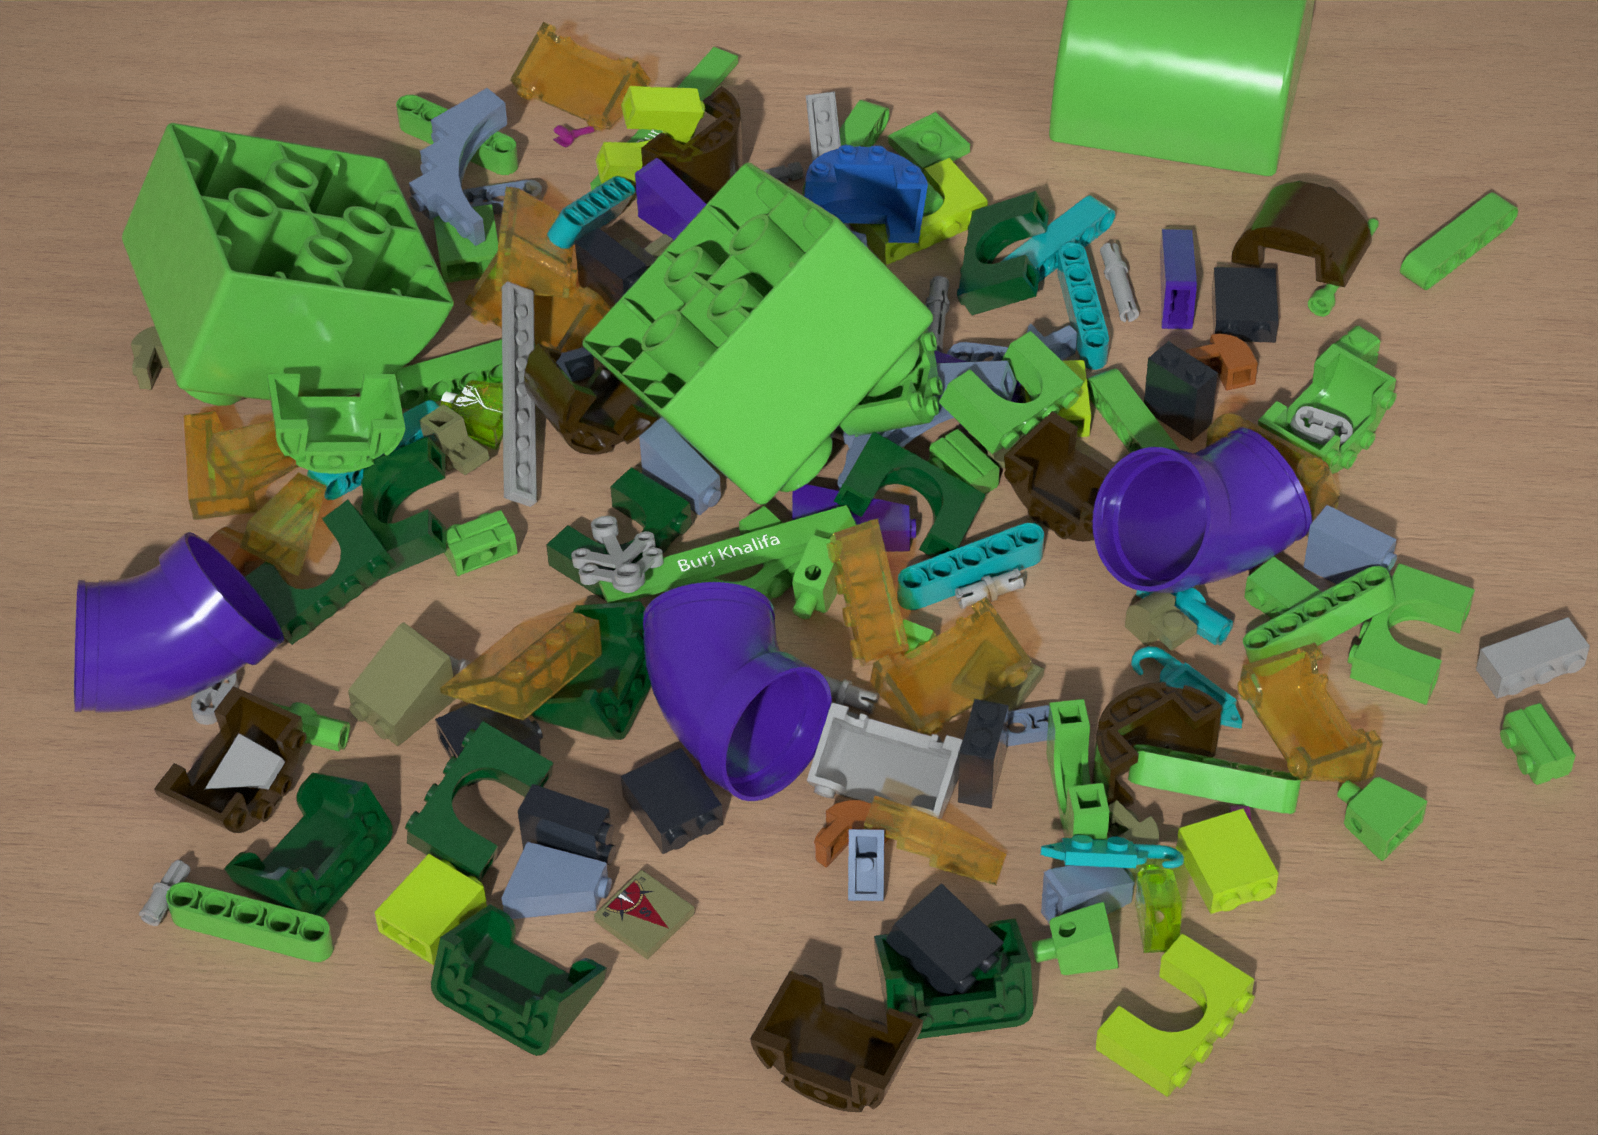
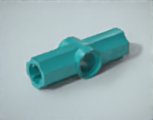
M1194 588L1171 593L1175 596V606L1197 625L1196 634L1214 645L1218 644L1220 646L1225 642L1233 629L1232 620L1206 605L1202 594ZM1137 590L1136 595L1142 599L1151 592Z

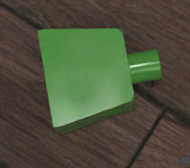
M814 534L811 535L792 581L796 602L792 612L799 618L810 619L814 610L821 613L828 612L847 577L842 543Z
M1381 777L1374 778L1364 789L1347 780L1337 793V797L1348 804L1344 819L1345 827L1381 861H1384L1423 822L1427 801L1422 797Z
M1104 902L1052 918L1049 921L1052 937L1031 942L1036 963L1058 959L1060 972L1063 975L1119 968Z

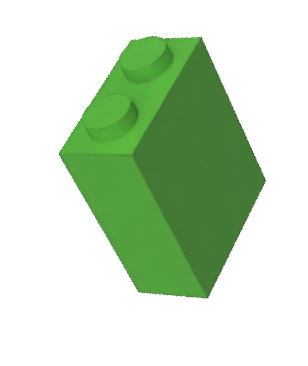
M492 204L472 207L483 218L485 241L477 246L467 238L461 237L456 228L449 222H444L439 215L433 218L441 273L445 283L503 275Z

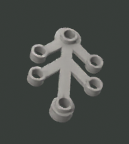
M601 516L591 522L594 539L598 543L604 544L609 555L591 552L586 548L577 549L571 554L573 566L579 569L582 584L592 585L599 580L611 582L615 589L624 593L637 591L646 581L644 573L649 568H656L664 563L662 550L655 548V538L651 532L637 534L635 540L623 552L616 537L619 533L617 520L612 516ZM641 552H643V557L636 564L631 563ZM596 565L615 568V570L599 569Z

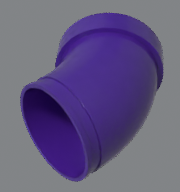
M1243 427L1234 429L1226 437L1219 439L1196 453L1163 447H1148L1128 454L1105 477L1098 491L1093 510L1094 541L1106 569L1115 579L1127 587L1139 591L1177 593L1196 585L1209 584L1248 571L1284 551L1294 541L1305 537L1309 533L1310 525L1312 524L1309 502L1290 465L1264 437L1253 430Z
M187 532L159 556V565L145 573L120 580H99L98 582L78 580L75 626L74 712H129L159 707L183 700L228 678L247 663L257 665L283 643V632L269 607L236 567L203 538L194 533Z
M703 582L677 587L652 600L643 614L646 667L659 708L678 740L700 762L704 773L710 780L741 800L758 801L769 798L790 785L815 756L832 703L829 684L819 671L797 657L780 651L774 624V607L771 601L762 593L746 586L725 582Z

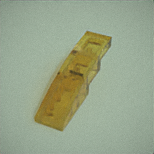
M875 795L864 822V829L884 830V837L897 840V849L930 858L929 866L997 885L1006 854L980 838L944 820Z

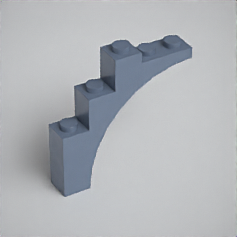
M488 88L431 119L433 131L431 138L434 143L420 151L422 161L420 168L423 175L409 183L411 193L409 200L416 212H421L429 220L439 215L444 222H449L455 227L461 237L467 238L475 246L485 241L483 218L471 207L462 191V180L467 165L477 149L491 135L507 125L505 102Z
M1008 361L937 363V372L943 384V393L949 382L966 371L971 370L995 394L1008 401L1012 399L1017 382ZM939 395V413L934 416L930 423L879 432L878 434L904 447L918 435L954 417L939 403L942 395ZM843 431V440L848 445L849 450L846 454L844 469L838 477L839 490L871 434L855 437V435L849 436Z

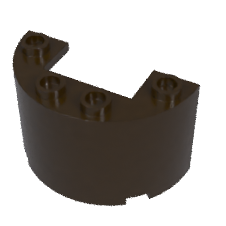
M723 86L703 100L705 112L717 118V120L686 144L682 145L661 132L641 147L642 168L658 158L706 204L743 165L740 106L732 93Z
M1303 181L1290 182L1275 187L1265 196L1236 242L1232 251L1231 262L1260 268L1264 262L1263 247L1315 258L1317 282L1345 288L1372 243V237L1368 223L1359 210L1350 201L1338 194L1335 189Z
M537 344L528 355L524 374L527 394L564 441L579 453L597 455L612 452V446L623 441L628 445L650 428L658 419L639 397L605 367L599 366L586 385L582 387L574 384L556 363L562 355L558 350Z
M1052 411L1004 455L1006 469L1004 475L1020 501L1028 509V514L1032 520L1042 523L1054 531L1061 539L1068 538L1082 542L1093 541L1094 505L1101 484L1110 470L1075 448L1078 427Z
M1166 682L1147 683L1121 693L1107 705L1098 722L1092 784L1103 783L1108 805L1117 800L1124 808H1127L1134 804V799L1119 784L1116 778L1128 772L1132 765L1138 763L1139 753L1133 748L1134 745H1151L1213 758L1216 755L1222 705L1208 694L1187 685H1184L1183 689L1167 687Z
M233 686L214 710L220 732L188 773L184 767L173 763L156 785L154 791L162 800L233 833H243L252 829L261 821H268L281 796L287 795L293 785L292 775L307 736L303 732L301 716ZM238 734L278 755L285 761L269 789L247 786L205 789Z
M789 971L752 1034L750 1042L762 1064L767 1069H771L774 1066L780 1074L784 1075L781 1082L795 1092L829 1108L846 1112H862L865 1106L875 1109L882 1103L922 1030L923 1020L910 1012H900L889 1008L886 1012L887 1026L878 1020L862 1018L854 1015L846 1008H836L825 1004L823 983L813 976L807 974L800 975Z

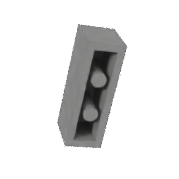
M1567 617L1482 648L1476 670L1498 699L1509 694H1518L1523 689L1536 684H1545L1560 675L1579 671L1585 666L1590 645L1570 618Z

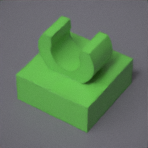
M903 619L898 632L904 642L901 652L905 653L904 658L917 662L922 650L933 653L938 643L934 630Z

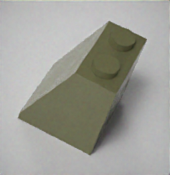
M405 622L396 628L348 690L351 703L349 708L353 716L361 722L366 721L373 727L380 738L384 740L389 739L396 746H400L457 699L450 656Z

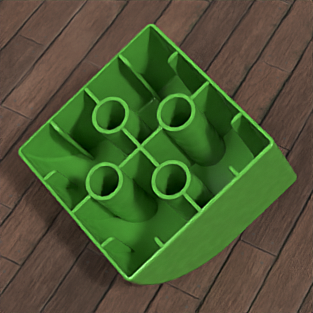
M1068 0L1054 77L1049 127L1050 139L1059 143L1262 176H1273L1277 172L1310 36L1315 0Z
M169 123L166 126L122 233L123 244L178 387L204 403L217 406L232 405L239 402L243 397L270 400L267 374H300L298 397H349L360 393L363 374H393L403 368L432 340L454 306V301L388 163L378 157Z
M748 162L739 168L584 338L582 345L755 503L763 505L768 503L778 491H795L808 484L818 475L831 454L832 439L830 434L865 396L875 397L889 392L908 376L919 357L920 345L917 339L931 325L933 315L839 218Z

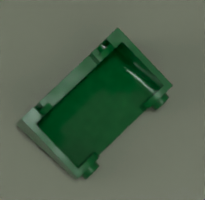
M640 601L575 606L566 625V632L576 649L553 693L544 686L535 687L530 692L524 706L532 717L539 721L606 740H622L626 737L651 688L644 649L643 614L645 607Z
M312 772L301 784L296 795L297 805L304 815L263 861L255 853L240 852L224 869L236 885L267 903L323 918L389 844L393 834V826L366 782Z
M489 904L440 937L431 978L432 993L441 1004L535 1056L543 1055L557 1044L602 987L607 967L592 959L581 958L572 964L569 973L516 945L514 943L516 935L514 921L507 913Z
M1016 918L998 920L987 925L1004 942L997 953L1000 960L987 974L980 971L975 976L976 982L965 994L957 992L952 996L943 997L885 941L889 934L874 936L875 955L885 1011L887 1012L889 1008L900 1012L907 1011L923 1020L922 1030L917 1039L1024 1025L1032 1017L1034 1009L1031 960Z

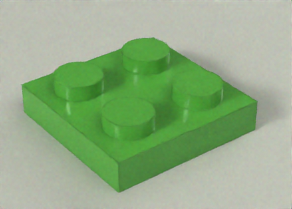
M936 112L888 135V144L902 157L918 166L923 174L924 168L948 158L955 161L970 153V143Z

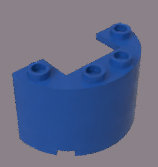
M842 145L838 149L820 155L810 164L806 173L804 197L830 212L843 223L885 224L889 243H919L928 183L918 166L900 155L887 151L882 146L853 147L851 145Z

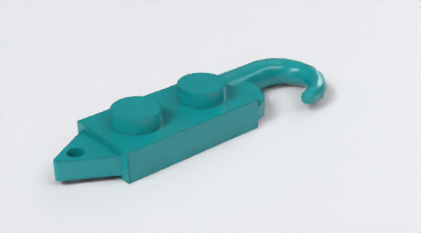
M1143 647L1134 653L1131 659V666L1138 675L1141 676L1144 673L1139 664L1142 659H1155L1164 666L1160 673V682H1166L1167 687L1183 689L1184 685L1208 694L1222 705L1220 725L1242 728L1243 722L1236 708L1237 700L1186 662L1184 664L1159 647Z
M1075 835L1072 838H1062V842L1041 846V855L1062 860L1065 865L1136 868V865H1142L1148 859H1167L1170 861L1162 863L1164 868H1177L1184 863V856L1175 848L1165 845L1133 844V841H1128L1122 837L1095 840L1086 835Z

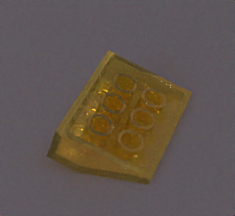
M569 612L520 623L440 687L441 694L525 720L602 655L599 620L586 617L580 613Z

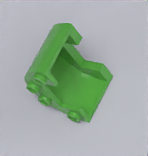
M927 328L917 339L920 345L919 357L914 368L898 386L883 395L875 397L865 396L839 424L846 434L858 437L872 434V432L879 433L927 424L933 420L935 415H938V396L943 394V384L937 372L934 353L937 349V341L933 332H929Z
M1333 343L1315 361L1313 383L1288 409L1287 406L1276 401L1258 420L1259 433L1326 474L1337 473L1343 468L1348 470L1356 461L1357 455L1361 450H1367L1373 444L1376 437L1375 430L1386 410L1393 406L1397 394L1394 393L1396 378ZM1304 406H1310L1343 417L1351 424L1353 430L1352 435L1340 447L1341 435L1338 434V429L1334 427L1332 430L1335 432V435L1323 446L1295 435L1291 429L1290 422L1297 410ZM1304 417L1302 419L1303 421H1305L1304 426L1309 428L1311 426L1308 423L1309 419Z
M267 374L278 446L285 456L289 455L295 459L296 465L304 469L329 474L361 470L374 465V459L382 454L388 456L402 440L406 428L395 374H363L360 397H298L300 374Z

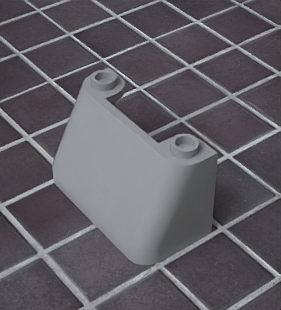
M831 703L807 778V782L815 787L814 793L831 799L837 794L854 800L865 801L878 807L913 816L912 822L926 827H932L933 822L940 823L959 779V756L963 740L946 735L944 742H942L938 735L932 734V736L872 720L867 715L860 713L859 716L848 712L849 708L846 706Z

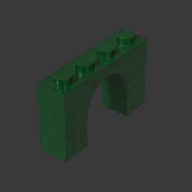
M1036 191L972 211L970 224L968 225L967 243L964 247L963 266L960 269V283L957 289V298L960 304L964 305L972 316L1037 297L1040 274L1026 254L992 264L995 257L1010 244L1046 232L1049 210Z
M872 432L834 502L841 506L847 505L851 512L862 517L875 493L884 486L899 484L918 491L928 501L933 513L932 525L919 550L931 557H936L958 548L986 494L893 443L888 438Z
M428 436L397 449L388 456L384 455L374 459V465L363 469V479L361 480L363 489L362 516L397 563V566L389 571L385 577L446 552V526L429 509L399 522L392 523L396 509L405 498L419 489L445 479V454Z
M632 467L610 486L612 507L639 523L644 528L642 532L653 533L656 544L655 548H660L662 554L680 534L686 533L692 524L690 502ZM567 525L546 544L549 566L605 600L599 582L592 585L581 583L579 569L573 566L571 557L573 551L581 548L609 555L604 544L593 541ZM635 539L620 544L622 551L624 552ZM641 552L631 563L636 564L643 557V552ZM596 565L599 569L615 570V568Z
M348 499L322 518L338 541L341 550L339 564L334 573L325 582L309 589L294 588L270 559L245 576L246 580L269 607L283 632V636L291 645L307 636L311 630L324 620L332 617L336 611L352 599L357 598L365 589L377 580L385 577L389 571L397 566L395 560L366 520Z
M482 721L477 730L470 729L461 746L464 749L458 758L455 756L450 758L443 770L445 777L439 785L434 783L430 787L424 798L426 805L420 813L414 811L405 826V829L408 830L407 844L425 855L430 854L439 860H447L457 871L467 877L473 876L480 882L496 860L498 846L467 828L459 821L452 807L456 794L472 782L491 780L501 783L525 797L532 784L541 787L546 785L552 776L554 764L552 761Z

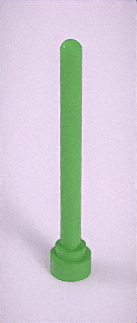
M1375 218L1367 221L1371 237L1379 226V222ZM1326 284L1323 289L1316 290L1308 301L1310 311L1321 317L1329 315L1335 306L1334 294L1339 286Z

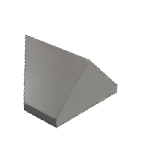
M238 734L205 789L246 786L269 789L285 761L278 755Z

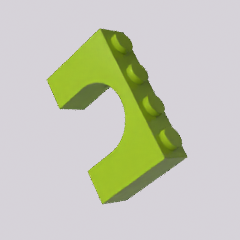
M629 86L621 103L627 129L663 131L662 133L682 145L694 137L695 129L705 113L704 103L700 101L698 89ZM650 140L636 143L603 142L595 160L601 184L614 176H619L636 185L635 173L642 168L641 147Z
M950 158L924 168V176L927 182L934 188V191H937L942 196L943 205L935 213L922 218L919 243H889L885 224L850 223L856 232L866 235L867 245L885 265L901 260L908 255L968 230L972 211L988 205L986 197Z
M1183 933L1161 957L1159 977L1191 997L1201 1008L1203 1018L1195 1026L1187 1030L1166 1032L1151 1027L1121 1006H1118L1097 1030L1096 1050L1166 1097L1176 1087L1180 1089L1184 1087L1192 1074L1191 1069L1197 1062L1202 1064L1206 1061L1212 1052V1044L1218 1037L1223 1039L1228 1035L1233 1027L1234 1018L1239 1013L1245 1014L1255 999V996L1252 994L1254 978Z

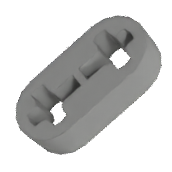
M1304 406L1297 410L1290 422L1291 429L1295 435L1323 446L1335 435V432L1332 430L1334 427L1338 429V434L1341 435L1340 447L1352 435L1353 430L1351 424L1343 417L1310 406ZM1304 417L1309 419L1308 423L1311 425L1309 428L1304 426L1305 421L1302 420Z
M236 673L219 682L221 684L219 689L217 684L194 696L191 708L194 719L198 723L209 725L217 722L214 710L233 686L239 688ZM212 702L213 708H208Z

